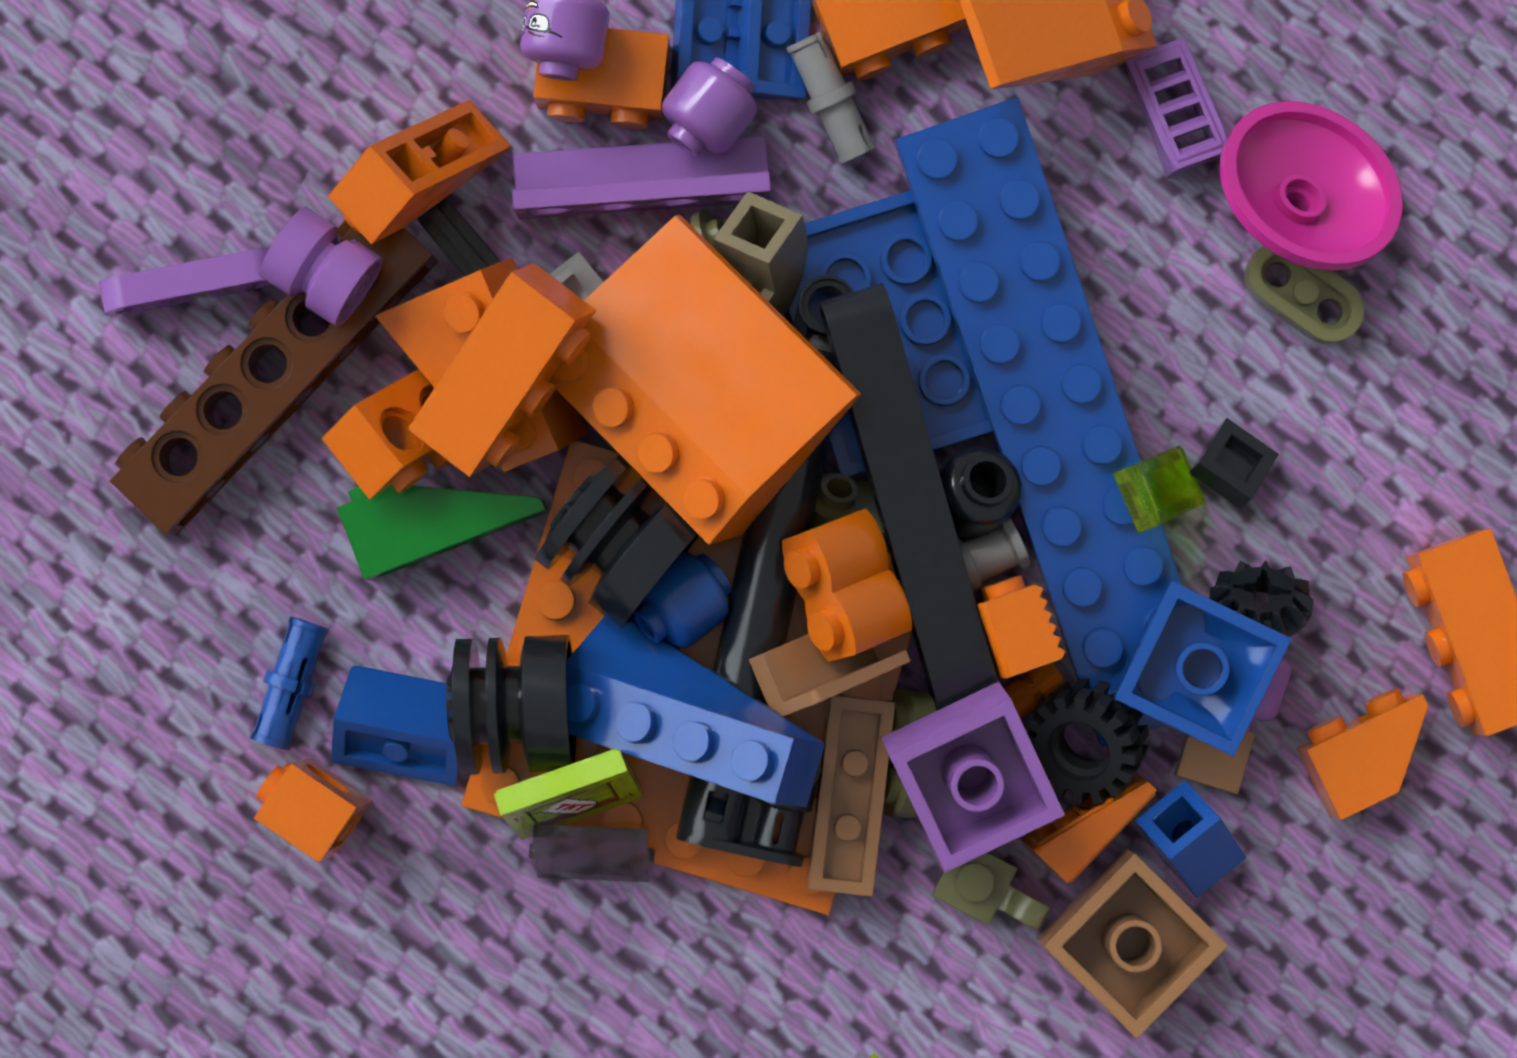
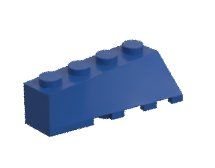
M604 616L567 659V717L570 735L611 749H620L621 752L773 804L807 807L825 743L766 704L746 695L731 685L728 679L714 670L705 668L679 651L680 648L671 645L664 639L659 643L652 642L642 632L634 618L623 629H620Z

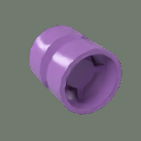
M305 206L291 217L272 243L260 267L259 276L291 297L304 292L306 294L305 306L338 328L352 316L377 279L384 259L355 239L345 240L340 243L338 241V228Z

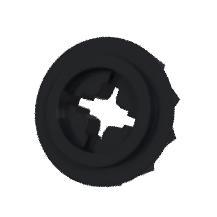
M1267 559L1260 567H1251L1247 563L1240 561L1235 572L1219 571L1216 584L1210 588L1209 599L1288 637L1299 632L1309 622L1314 601L1310 597L1309 581L1295 579L1291 566L1279 570L1270 568ZM1256 592L1268 593L1267 602H1264L1263 609H1258L1257 601H1254Z

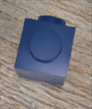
M1185 780L1135 820L1158 855L1196 898L1246 859L1245 854L1222 819Z

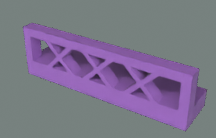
M766 136L741 137L724 154H715L703 149L698 157L691 155L675 142L513 154L515 190H512L513 210L518 219L739 204L747 191L767 200H770L771 196Z

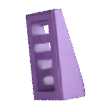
M1183 37L1155 47L1124 62L1166 178L1219 160L1227 136L1185 38ZM1177 59L1181 71L1149 82L1145 73L1146 70ZM1184 83L1186 84L1189 94L1162 104L1158 103L1155 96L1156 93ZM1194 106L1198 117L1170 127L1168 126L1164 116ZM1201 129L1203 130L1206 140L1178 150L1175 138Z

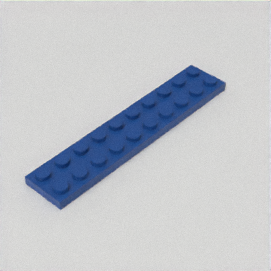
M1015 97L894 140V144L998 450L1017 468L1022 482L1021 500L1018 504V509L1076 679L1089 678L1090 689H1094L1100 680L1111 683L1107 695L1114 698L1171 580L1180 585L1182 583L1019 98ZM1126 704L1123 705L1127 711L1132 708ZM1143 713V716L1136 725H1147L1149 731L1167 724ZM1094 728L1099 744L1102 747L1106 746L1107 742L1104 737Z

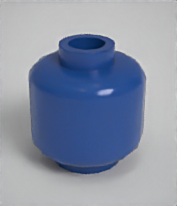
M682 552L640 603L633 616L639 628L652 642L659 643L664 639L677 648H688L726 619L729 612L727 598L731 595L732 588L721 568L709 556L703 553L694 556L688 552Z

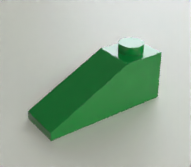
M392 486L370 500L360 487H356L348 492L352 502L336 507L363 578L370 581L549 512L545 500L540 497L412 486L401 494H398Z

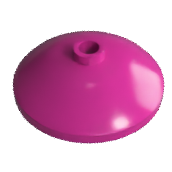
M1284 101L1270 103L1258 107L1245 115L1236 124L1224 143L1220 156V179L1226 200L1243 227L1259 243L1278 256L1295 264L1319 270L1334 271L1355 268L1367 263L1380 254L1397 232L1402 216L1403 201L1396 172L1380 146L1363 129L1346 117L1327 108L1305 102Z

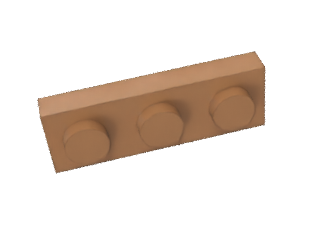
M839 695L828 698L823 741L825 746L821 758V773L819 775L806 886L808 890L873 897L889 755L881 737L892 732L895 702Z

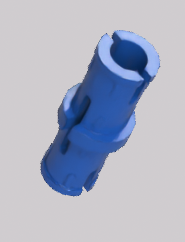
M292 616L289 617V625L274 670L267 669L263 682L269 684L254 731L250 735V738L257 742L284 750H290L291 740L305 697L313 696L316 684L311 683V679L325 637L329 632V628Z

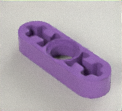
M269 248L243 251L104 279L99 282L105 315L119 316L191 302L190 296L209 292L210 298L272 287L274 286L273 284L259 276L260 267Z

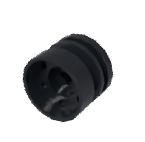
M619 454L604 469L592 477L589 476L563 505L552 520L546 540L538 551L535 560L550 570L568 550L573 552L576 556L560 580L567 586H571L590 569H594L601 575V578L592 591L588 603L620 629H623L633 619L634 611L639 608L640 603L682 552H688L699 535L667 502L659 507L651 516L641 509L652 488L643 477L625 495L618 490L633 468Z
M570 635L526 636L522 645L520 666L508 665L505 647L501 638H489L486 667H480L478 647L475 639H456L453 651V664L450 675L447 678L446 711L449 737L456 751L457 764L461 775H476L480 773L483 745L489 746L490 761L494 774H501L507 771L511 744L517 743L523 744L524 755L530 772H550L575 763L576 736L570 735L568 732L566 663L567 659L572 655Z

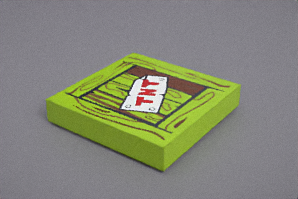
M617 748L496 790L497 793L494 794L500 816L522 840L643 797L636 774L621 750H617Z

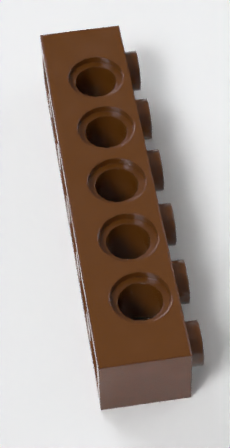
M344 220L338 228V236L341 238L339 240L340 243L345 240L355 239L384 259L377 279L352 316L338 328L330 323L327 330L322 334L306 336L301 329V317L307 309L305 306L306 294L304 292L293 297L287 295L280 303L276 299L268 301L249 321L248 326L253 331L236 349L231 345H227L210 360L204 369V373L208 378L192 395L187 391L180 393L166 406L159 417L164 424L148 441L143 437L136 439L121 453L115 462V465L120 470L109 482L164 534L177 536L380 324L375 315L397 306L439 262L410 232L403 228L371 245L362 234L351 228L346 220ZM281 350L287 361L283 376L277 381L263 383L257 374V363L260 357L267 351ZM235 395L242 405L241 418L235 426L229 429H220L214 422V407L221 398ZM190 441L197 450V463L188 474L177 476L170 467V453L177 444Z

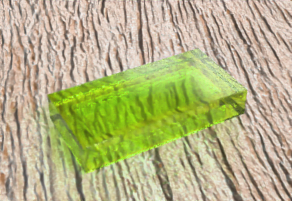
M1180 445L1113 473L1138 534L1205 504V498L1197 479L1189 474L1192 468L1183 447L1181 448Z

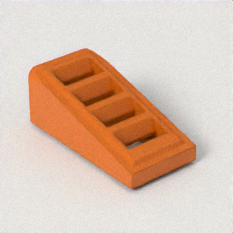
M1135 773L1128 785L1126 784L1122 792L1114 798L1109 794L1104 803L1093 805L1091 795H1089L1083 805L1074 804L1063 811L1065 816L1027 833L1021 840L1067 884L1069 882L1072 883L1156 795L1155 792L1157 790L1147 780Z

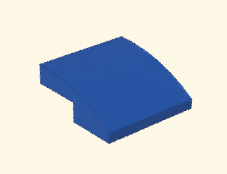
M676 0L670 91L693 62L703 61L711 64L713 59L717 57L735 67L754 84L756 88L751 94L753 98L777 100L805 99L806 87L791 54H788L786 48L809 37L811 0Z

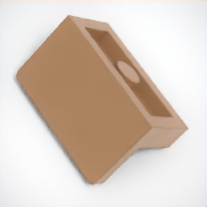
M809 634L748 659L767 705L782 716L822 702L911 662L907 650L878 660L872 647L859 654L828 663L811 641Z

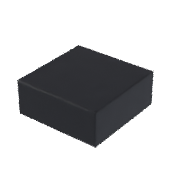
M1226 418L1210 438L1189 474L1239 509H1242L1253 498L1279 454Z

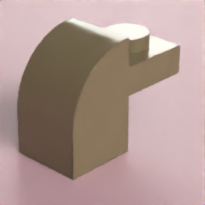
M747 191L714 237L715 248L784 317L800 285L807 259L808 242L803 215Z

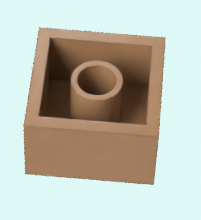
M1126 848L1036 938L1136 1039L1228 947L1134 852Z

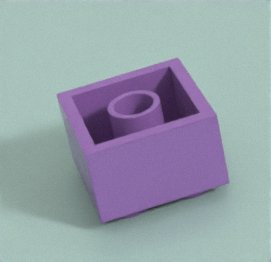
M999 681L881 737L944 872L952 870L1065 816L1014 704Z

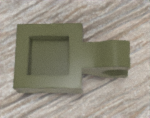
M988 852L952 870L943 871L931 894L940 901L988 926L995 912L999 909L1026 925L1039 930L1050 909L1044 902L1011 886L1010 883L1018 868Z

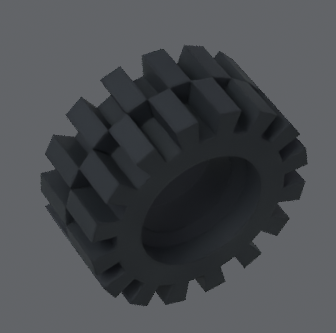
M1089 678L1078 679L1072 687L1069 681L1060 685L1054 693L1051 692L1025 727L1029 729L1027 732L1028 737L1048 780H1052L1057 784L1054 792L1060 800L1067 790L1073 792L1072 804L1083 805L1089 795H1091L1093 805L1104 803L1109 794L1114 798L1122 792L1126 784L1128 785L1147 754L1149 745L1143 743L1149 736L1148 726L1136 725L1143 716V713L1134 708L1127 711L1123 706L1124 703L1107 695L1111 683L1100 680L1094 689H1090ZM1073 722H1081L1095 728L1107 742V757L1099 761H1091L1077 755L1068 746L1064 738L1065 727Z

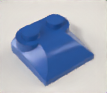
M1171 580L1132 657L1114 699L1234 757L1292 638Z

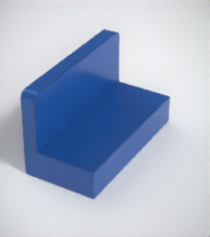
M362 666L351 667L333 720L331 762L456 787L460 771L457 764L456 751L448 732L446 711L447 683Z

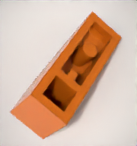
M468 100L370 145L327 197L343 213L349 226L362 234L372 245L408 226L499 159L511 148V145L478 108Z

